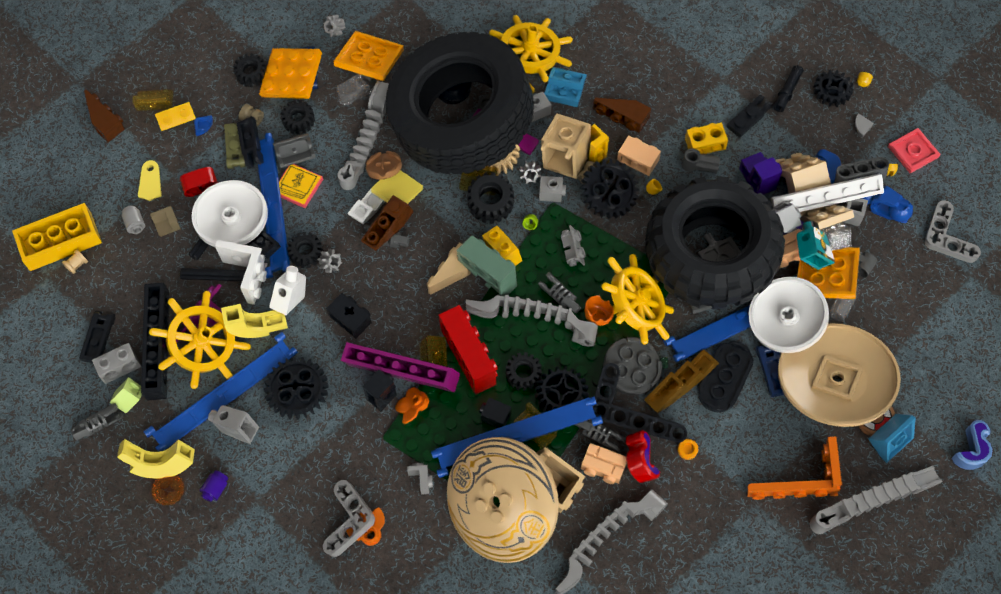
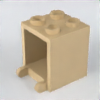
M556 114L541 139L543 168L577 179V175L589 158L591 124Z
M544 447L536 453L550 470L556 488L559 483L565 487L558 498V512L561 513L563 510L566 511L572 504L573 500L571 498L574 493L577 494L584 485L582 481L585 476Z

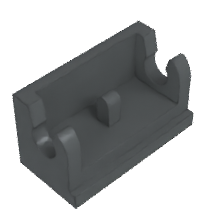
M308 133L273 143L281 168L316 158Z

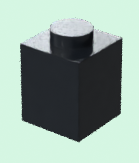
M489 397L487 403L484 402L480 408L481 421L496 428L506 426L511 415V407Z

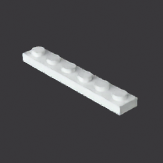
M878 173L772 197V206L775 207L788 201L794 204L799 212L882 194L884 193L882 174Z

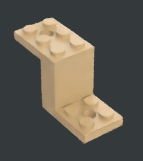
M802 153L792 154L791 158L786 160H775L782 167L781 176L786 179L789 194L831 184L826 161L810 157V155H803ZM833 204L800 212L801 218L799 219L803 222L814 221L816 228L820 230L854 218L853 210L845 208V206Z

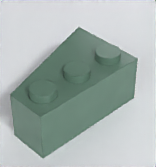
M471 235L456 250L458 261L475 277L477 275L481 276L486 281L485 286L488 289L492 287L500 296L509 295L517 287L514 263L501 257L497 250L490 249L483 240Z

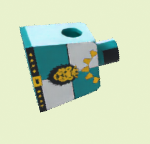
M814 221L805 222L803 224L804 230L796 235L800 260L817 270L835 263L827 235L816 228Z

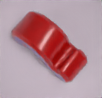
M642 430L628 435L625 444L629 447L626 455V464L630 474L640 483L659 478L660 471L650 464L651 439L648 433Z

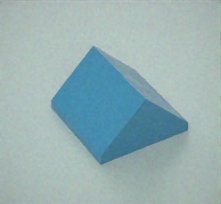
M895 414L868 439L886 463L914 438L916 418L913 415Z

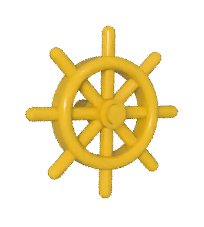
M514 15L512 19L515 25L507 29L504 34L493 29L489 31L490 36L502 40L507 45L517 46L512 48V50L517 55L522 54L519 59L525 73H539L543 82L549 80L546 71L551 69L556 63L566 67L572 66L570 60L559 56L560 45L571 43L573 38L571 36L558 38L548 28L551 23L549 18H545L542 24L522 23L519 16ZM521 36L523 41L518 40L515 37ZM541 38H543L544 40H546V41H544V42H540V43H539V40H540ZM550 47H551V48H552V53H551V52H548V51H546V50H543V49H546V48H550ZM538 55L544 57L545 59L540 61Z
M635 254L629 256L630 267L624 269L620 267L615 258L609 257L608 263L616 274L613 276L611 284L603 283L601 287L612 295L614 302L612 307L614 315L616 314L617 316L615 319L616 323L621 324L625 321L632 328L638 330L640 341L643 345H646L649 341L647 331L653 328L657 330L662 339L668 340L669 334L661 323L664 320L665 313L672 314L674 308L665 304L663 294L657 284L659 281L643 269L638 268Z
M209 291L203 292L201 306H192L184 310L175 299L170 298L168 304L176 313V317L170 323L168 330L157 328L149 330V334L152 336L166 338V345L170 357L161 362L158 368L165 370L176 362L180 367L191 371L190 386L192 389L198 387L200 373L210 372L217 368L227 380L231 378L233 374L224 363L232 354L233 349L250 350L251 348L249 343L235 341V336L227 332L222 313L209 307L211 296ZM200 315L198 329L189 317ZM208 317L217 322L212 327L206 326ZM183 322L191 334L176 332L179 324ZM221 329L225 335V339L211 337ZM176 339L189 341V343L178 349ZM210 345L224 347L220 357ZM195 348L194 361L184 357ZM203 350L210 357L211 362L201 363Z

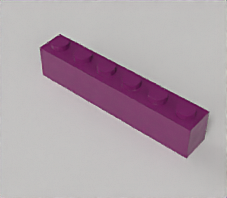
M346 342L341 358L342 362L352 367L372 372L380 370L383 373H389L395 378L454 393L460 376L459 372L449 367Z

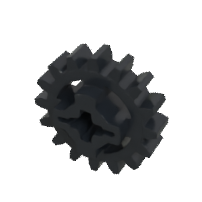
M829 70L828 74L823 71L821 76H817L813 86L815 88L814 94H818L816 99H823L822 104L828 102V106H831L832 103L836 107H838L839 103L844 105L846 100H850L854 91L852 88L853 83L849 82L851 78H845L844 72L840 75L838 70L835 73Z

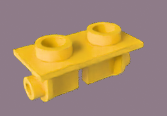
M189 102L155 114L161 131L196 119Z

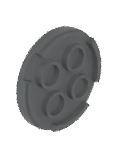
M627 337L613 343L604 356L603 367L608 363H615L620 367L621 374L616 388L620 393L631 396L642 395L650 391L660 379L662 362L654 347L649 342L643 345L640 338ZM609 366L606 369V375L610 378L616 376L617 369L614 366Z

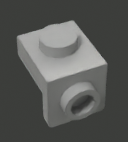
M414 463L412 466H407L408 476L420 475L421 495L430 494L429 488H433V477L429 475L428 466L423 463Z

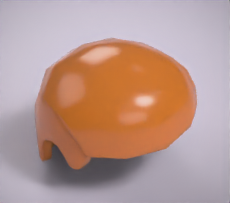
M600 295L589 297L586 301L584 314L589 322H593L598 326H604L613 319L614 309L609 300L604 301Z

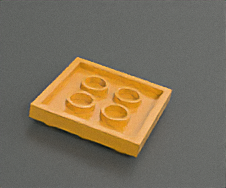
M355 31L335 58L334 66L384 81L402 54L404 45Z
M272 48L259 92L260 96L265 98L310 99L322 56L321 50Z
M831 247L835 263L819 270L802 260L799 261L797 277L813 283L820 289L825 298L856 299L860 248Z

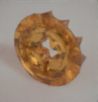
M177 475L157 478L152 486V496L157 503L163 506L173 505L175 502L180 501L182 495L185 494V485ZM171 484V488L175 491L169 492L166 496V492L162 489L168 488Z

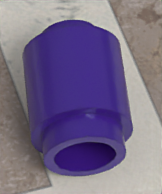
M214 470L213 474H209L200 489L201 497L209 502H212V500L217 501L227 486L229 478L223 473Z

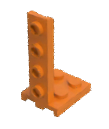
M828 437L826 444H823V450L821 451L822 462H826L824 480L751 483L748 485L747 497L760 500L764 499L765 496H773L775 499H782L788 495H794L795 498H803L811 494H815L816 497H825L828 494L830 496H838L842 481L837 438Z

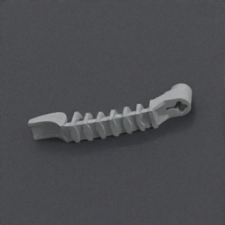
M376 82L369 98V110L365 111L367 120H363L364 128L360 129V137L356 139L357 145L353 146L354 153H350V161H347L344 167L338 171L339 183L344 190H352L356 186L359 176L364 173L366 161L370 157L371 149L374 147L373 144L377 139L380 125L383 123V117L386 114L388 83Z
M496 295L488 301L466 299V310L483 318H494L497 316L500 306H503V318H508L509 307L513 308V316L518 317L520 309L524 310L523 314L525 317H529L530 311L534 312L536 319L540 318L541 313L545 314L544 319L548 322L551 320V316H555V324L559 325L561 320L565 321V327L573 332V342L587 347L595 345L598 325L593 322L579 320L573 314L572 308L565 309L560 305L557 307L553 306L552 303L545 304L541 303L540 300L531 301L530 298L520 299L519 296L514 298L509 297V295Z
M934 466L917 472H910L907 475L904 474L897 479L894 478L890 482H884L877 487L874 486L868 491L864 490L858 495H852L848 499H843L831 507L819 511L810 520V528L816 534H823L849 521L854 515L856 517L860 516L864 511L869 512L874 507L879 508L884 503L888 504L893 500L897 501L901 497L906 498L911 493L917 494L943 481L938 477Z
M653 489L640 502L627 503L624 501L621 507L616 508L610 516H607L602 524L599 523L593 532L591 531L585 540L581 541L580 546L573 550L568 562V575L555 589V593L564 594L580 581L583 569L577 559L589 567L593 561L585 556L583 552L586 551L593 557L597 551L591 544L594 543L600 547L603 540L598 536L601 534L607 539L611 535L607 530L608 527L616 532L620 527L615 522L617 519L624 525L628 521L627 515L634 518L636 515L644 514L652 521L665 509L668 503Z

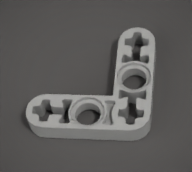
M940 201L934 209L925 237V245L931 250L965 262L973 263L977 261L981 255L978 246L946 235L954 207L949 201ZM942 207L946 208L944 216H940L942 213ZM934 222H941L944 228H936ZM934 234H938L936 237V243L932 242ZM952 243L956 245L957 250L952 251L947 245ZM969 250L973 251V256L969 255Z
M340 480L335 484L334 494L350 518L326 538L323 543L324 552L332 557L341 555L368 531L375 522L373 512L355 487L346 480ZM344 487H346L345 490H346V492L349 494V496H346L345 494H343V490H342V489H343ZM357 499L358 506L355 509H351V502ZM359 513H362L366 516V522H363V518L361 515H359ZM348 528H353V534L349 538H346V530ZM333 543H335V545H334V546H335V549H334V550H332V548H333V547H332V544H333Z

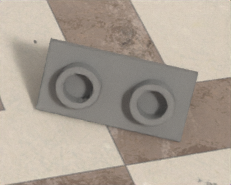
M569 225L570 231L564 230L561 234L563 247L565 249L571 247V249L564 251L567 264L571 267L576 266L577 262L585 265L584 258L586 254L580 245V241H582L581 234Z

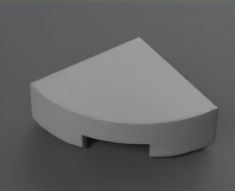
M858 114L855 119L857 134L863 138L874 123Z

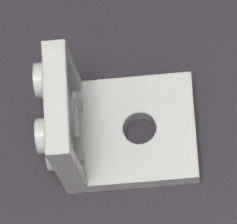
M217 240L215 248L223 263L247 267L240 289L246 302L255 305L256 299H259L261 296V283L265 282L267 275L265 268L268 264L264 263L265 256L261 255L262 249Z

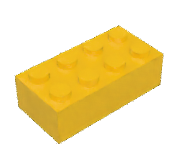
M85 203L12 230L22 261L30 271L75 254V250L81 252L102 243L92 214Z

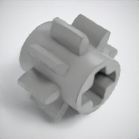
M338 14L327 16V20L323 23L325 32L330 33V37L342 35V31L345 28L344 19L339 18Z
M535 160L532 162L525 161V165L519 167V170L523 172L520 174V179L525 178L526 184L529 182L536 183L537 177L541 178V173L538 172L541 170V166H536Z
M328 249V252L322 251V255L317 259L320 264L319 268L325 269V273H332V270L338 271V267L342 264L341 254H336L334 249Z

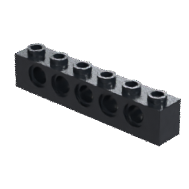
M164 283L144 285L141 393L147 401L167 399L168 368L165 370L158 368V365L168 358L166 338L149 334L151 328L168 330L169 291Z

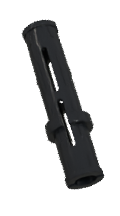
M793 66L784 87L778 93V99L773 106L775 111L780 112L781 110V112H784L788 101L792 99V93L804 71L801 66Z

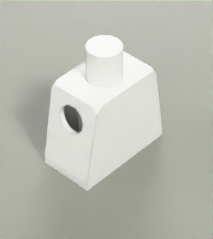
M288 266L286 272L275 282L269 308L284 315H287L305 297L306 276L299 273L297 267Z

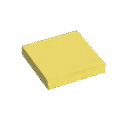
M400 170L391 178L380 179L371 188V192L387 203L392 195L408 204L423 190V185Z

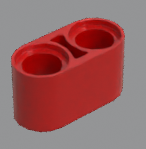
M211 167L191 171L180 177L182 189L186 197L202 194L207 188L218 183L214 170Z

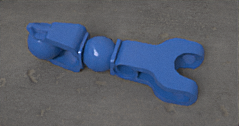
M821 149L817 152L815 158L826 161L830 182L834 184L836 169L841 165L840 159L836 154ZM883 186L884 193L862 198L868 200L867 205L871 204L872 213L889 220L907 223L913 214V205L888 186Z

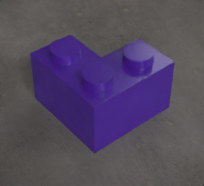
M759 152L742 159L739 170L747 183L753 187L755 193H762L764 195L776 190L782 174V167L773 157L767 159Z

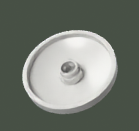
M238 180L223 181L210 186L197 198L192 209V223L195 231L204 242L215 247L217 240L242 245L251 242L261 233L268 218V208L262 193L255 186Z
M782 277L772 280V283L762 293L755 294L749 308V323L756 338L767 348L781 353H795L811 347L822 337L829 321V309L823 293L813 283L798 277Z

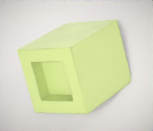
M128 377L116 389L110 403H116L118 409L127 413L140 400L142 396L141 385Z

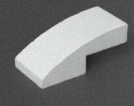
M370 189L362 200L358 199L348 212V215L364 224L380 209L385 201L373 194Z

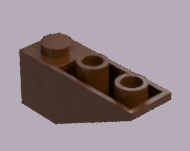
M85 89L84 93L92 125L96 132L109 143L125 130L122 125L123 120L118 114L114 115L106 103L102 104L95 93L91 94Z
M594 98L593 109L598 114H604L613 122L621 123L630 131L638 133L643 129L651 115L652 108L637 100Z
M392 195L361 239V242L377 251L406 224L414 211L407 203Z

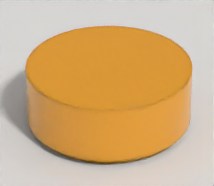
M685 439L679 443L678 454L681 458L691 460L696 457L698 445L694 440Z

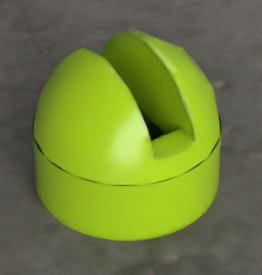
M534 214L526 215L523 220L524 228L527 230L536 229L538 225L537 216Z

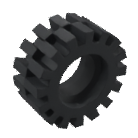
M250 53V56L244 54V58L241 55L239 57L240 61L236 59V64L233 66L237 81L241 85L244 84L245 87L248 84L250 87H253V84L258 86L259 81L263 82L266 72L263 58H260L257 54L254 56V53ZM248 67L257 68L254 73H244V70Z
M293 100L294 104L288 102V107L284 106V110H281L284 128L287 131L290 130L292 134L296 131L297 135L300 134V131L303 134L306 133L305 129L311 130L310 126L313 127L315 122L311 105H308L306 101L303 104L302 100H299V103ZM302 113L305 115L300 121L291 120L294 114Z
M303 232L302 236L298 233L296 234L297 238L293 236L291 238L292 242L289 241V247H287L292 263H295L297 267L300 265L301 268H305V265L311 268L310 264L317 265L316 261H318L317 259L320 258L323 251L316 235L313 236L310 232L308 235L306 232ZM303 245L312 247V252L308 255H300L298 250Z
M521 352L517 353V357L513 355L506 365L508 383H511L513 388L516 386V390L519 391L520 388L526 391V388L531 390L533 385L537 386L538 379H541V364L538 358L534 359L533 354L528 356L527 352H524V355H521ZM519 366H528L531 369V374L526 378L519 377L516 374V369Z

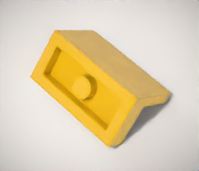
M596 124L591 126L589 161L600 163L602 159L607 157L609 137Z

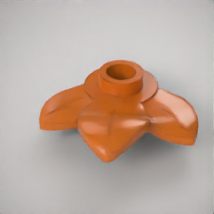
M416 387L408 389L406 397L401 398L395 406L397 412L403 413L402 423H409L416 418L419 411L425 410L429 404V398L426 393Z
M379 507L373 511L375 516L373 526L356 541H363L364 544L369 546L375 545L380 541V530L385 524V517ZM359 513V515H361L363 518V522H366V516L362 513ZM353 528L346 530L349 537L353 534ZM373 532L375 534L374 537L369 539L368 534Z

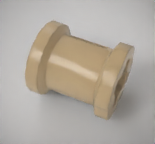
M75 250V254L67 261L64 260L62 262L73 275L76 273L75 270L83 263L86 264L88 262L78 250Z

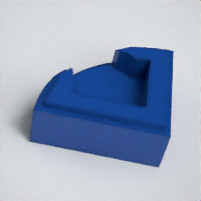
M212 115L194 119L196 136L202 135L210 129L213 123Z

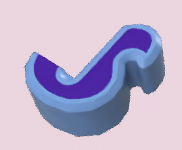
M975 420L965 430L970 451L958 452L952 457L954 464L966 470L980 468L992 457L993 449L991 443L986 439L990 435V428L984 421Z

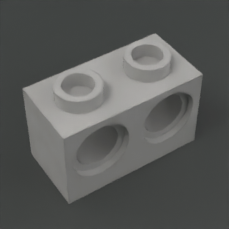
M129 343L92 360L98 376L105 384L141 367L135 351Z

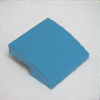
M552 67L544 94L551 102L578 107L587 74Z

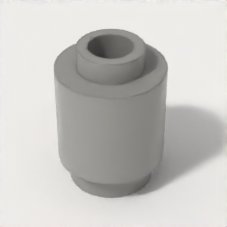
M127 206L122 210V219L127 232L132 234L141 233L145 228V223L140 210L135 206Z

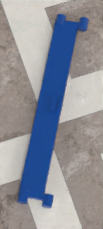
M266 133L265 139L260 140V151L264 162L260 165L258 164L261 193L268 208V218L265 224L266 233L276 240L281 247L270 256L271 267L265 268V271H267L266 278H273V272L279 270L285 273L287 267L290 266L275 148L271 133Z
M750 306L677 341L671 335L668 340L663 339L665 346L671 345L676 352L673 355L675 362L682 361L703 349L709 348L750 328Z
M280 332L274 337L278 344L158 431H155L152 425L143 432L147 437L153 435L159 443L155 447L157 451L160 452L169 448L177 440H180L206 421L211 410L218 411L222 405H228L265 378L268 373H272V367H279L278 362L284 364L286 359L289 360L298 353L296 349L292 347L289 350L283 342L286 338L284 333Z
M595 397L586 398L431 451L433 459L438 458L441 469L437 470L438 477L441 478L449 475L447 467L453 466L456 459L467 447L486 438L505 437L522 443L590 419L593 426L602 424L601 415L596 417L592 406L597 404Z

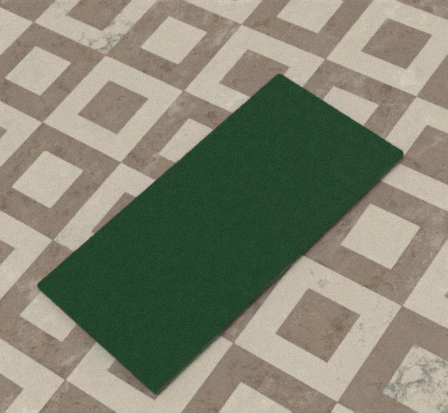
M551 203L538 221L536 229L529 233L519 247L522 262L515 266L517 287L509 294V297L515 298L519 296L520 299L540 300L541 303H552L553 306L558 307L559 304L538 285L540 281L544 282L549 289L555 285L546 276L550 272L577 297L575 302L581 307V310L577 314L574 312L573 314L579 320L588 321L585 317L584 309L589 297L600 295L602 300H609L610 304L614 305L611 293L603 290L601 287L603 283L611 284L612 278L616 274L608 263L609 257L615 258L620 267L624 269L630 267L629 256L635 254L638 268L643 269L652 277L654 275L649 268L650 264L646 254L556 203ZM569 225L581 234L582 241H580V245L586 254L584 258L585 265L577 262L576 266L571 267L567 264L564 251L571 249V247L566 249L563 247L561 234L564 230L570 231ZM659 281L657 284L665 299L669 292L664 289V284ZM491 287L481 301H488L499 295V293ZM500 306L499 313L494 318H483L471 314V320L469 321L471 326L477 328L480 335L478 339L481 343L484 342L489 351L487 353L489 359L493 358L498 367L496 370L498 377H496L497 385L475 395L452 350L448 346L436 364L452 368L460 373L455 393L421 384L418 389L426 393L429 398L427 408L419 411L416 418L407 424L402 423L403 413H400L383 436L384 441L415 461L427 465L428 469L437 474V470L441 469L438 458L433 459L431 451L497 429L481 421L479 411L484 402L487 403L489 397L511 407V415L506 425L544 413V406L539 407V400L535 399L537 394L535 392V385H533L531 390L526 388V391H523V388H520L519 391L516 390V386L513 388L511 383H508L506 365L513 355L517 357V353L521 352V355H524V352H527L528 356L533 354L534 359L538 358L541 364V379L543 373L548 375L549 368L553 372H555V367L557 366L560 370H563V367L566 366L567 371L573 368L574 374L580 372V379L585 378L586 383L584 385L589 387L586 392L589 393L588 398L595 397L607 350L613 343L627 337L639 338V331L632 328L625 321L617 324L615 321L617 316L615 314L608 324L598 326L595 345L587 347L573 342V332L565 327V321L561 320L559 325L555 324V316H551V320L548 322L544 319L545 314L541 313L540 318L536 319L534 312L530 311L529 317H525L523 314L524 310L520 309L519 315L516 317L513 316V308L509 307L508 318H503V306ZM522 365L516 369V374L521 378H526L531 374V369L528 366ZM560 380L551 383L549 386L558 384ZM566 381L569 387H573L574 390H577L572 383ZM604 385V386L601 388V391H600L601 394L604 392V390L606 389L607 385ZM562 386V389L560 391V399H562V395H564V386ZM547 395L550 401L557 404V400L555 398L550 397V395ZM575 399L565 401L564 405L572 403ZM572 425L522 443L535 452L546 447L558 457H561L579 428ZM453 466L447 467L449 475ZM449 475L444 476L442 478L448 481ZM494 496L493 502L495 506L499 507V499Z

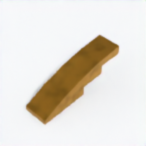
M703 349L691 362L687 360L675 374L670 372L644 401L657 413L661 412L703 380L719 364L718 361Z

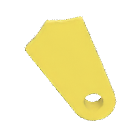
M153 160L145 162L142 166L138 197L148 201L161 197L159 165Z

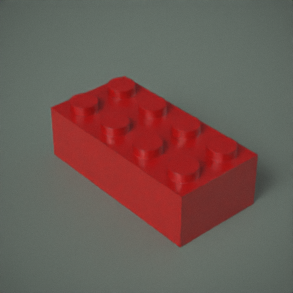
M458 305L439 314L440 330L476 395L497 385L496 377H498L496 370L498 367L493 358L489 359L487 355L489 351L484 342L481 343L478 339L480 337L479 332L475 326H471L469 322L471 318L467 310L463 311L461 306Z

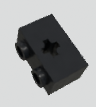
M341 293L326 308L327 314L356 339L372 323L371 314L366 308H360L356 305L357 302L351 296L347 297Z
M378 370L362 387L366 400L381 412L397 394L396 386L393 382L394 378L389 373H383Z

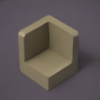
M171 206L150 214L160 237L181 229Z

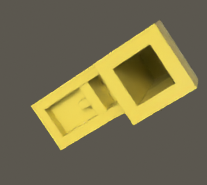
M241 304L221 308L227 332L237 337H265L270 335L269 332L288 328L285 315L275 310L263 313H248L242 309Z
M124 439L120 443L117 458L130 464V472L135 475L155 479L167 478L183 472L193 464L195 449L177 440L170 448L164 451L150 452Z

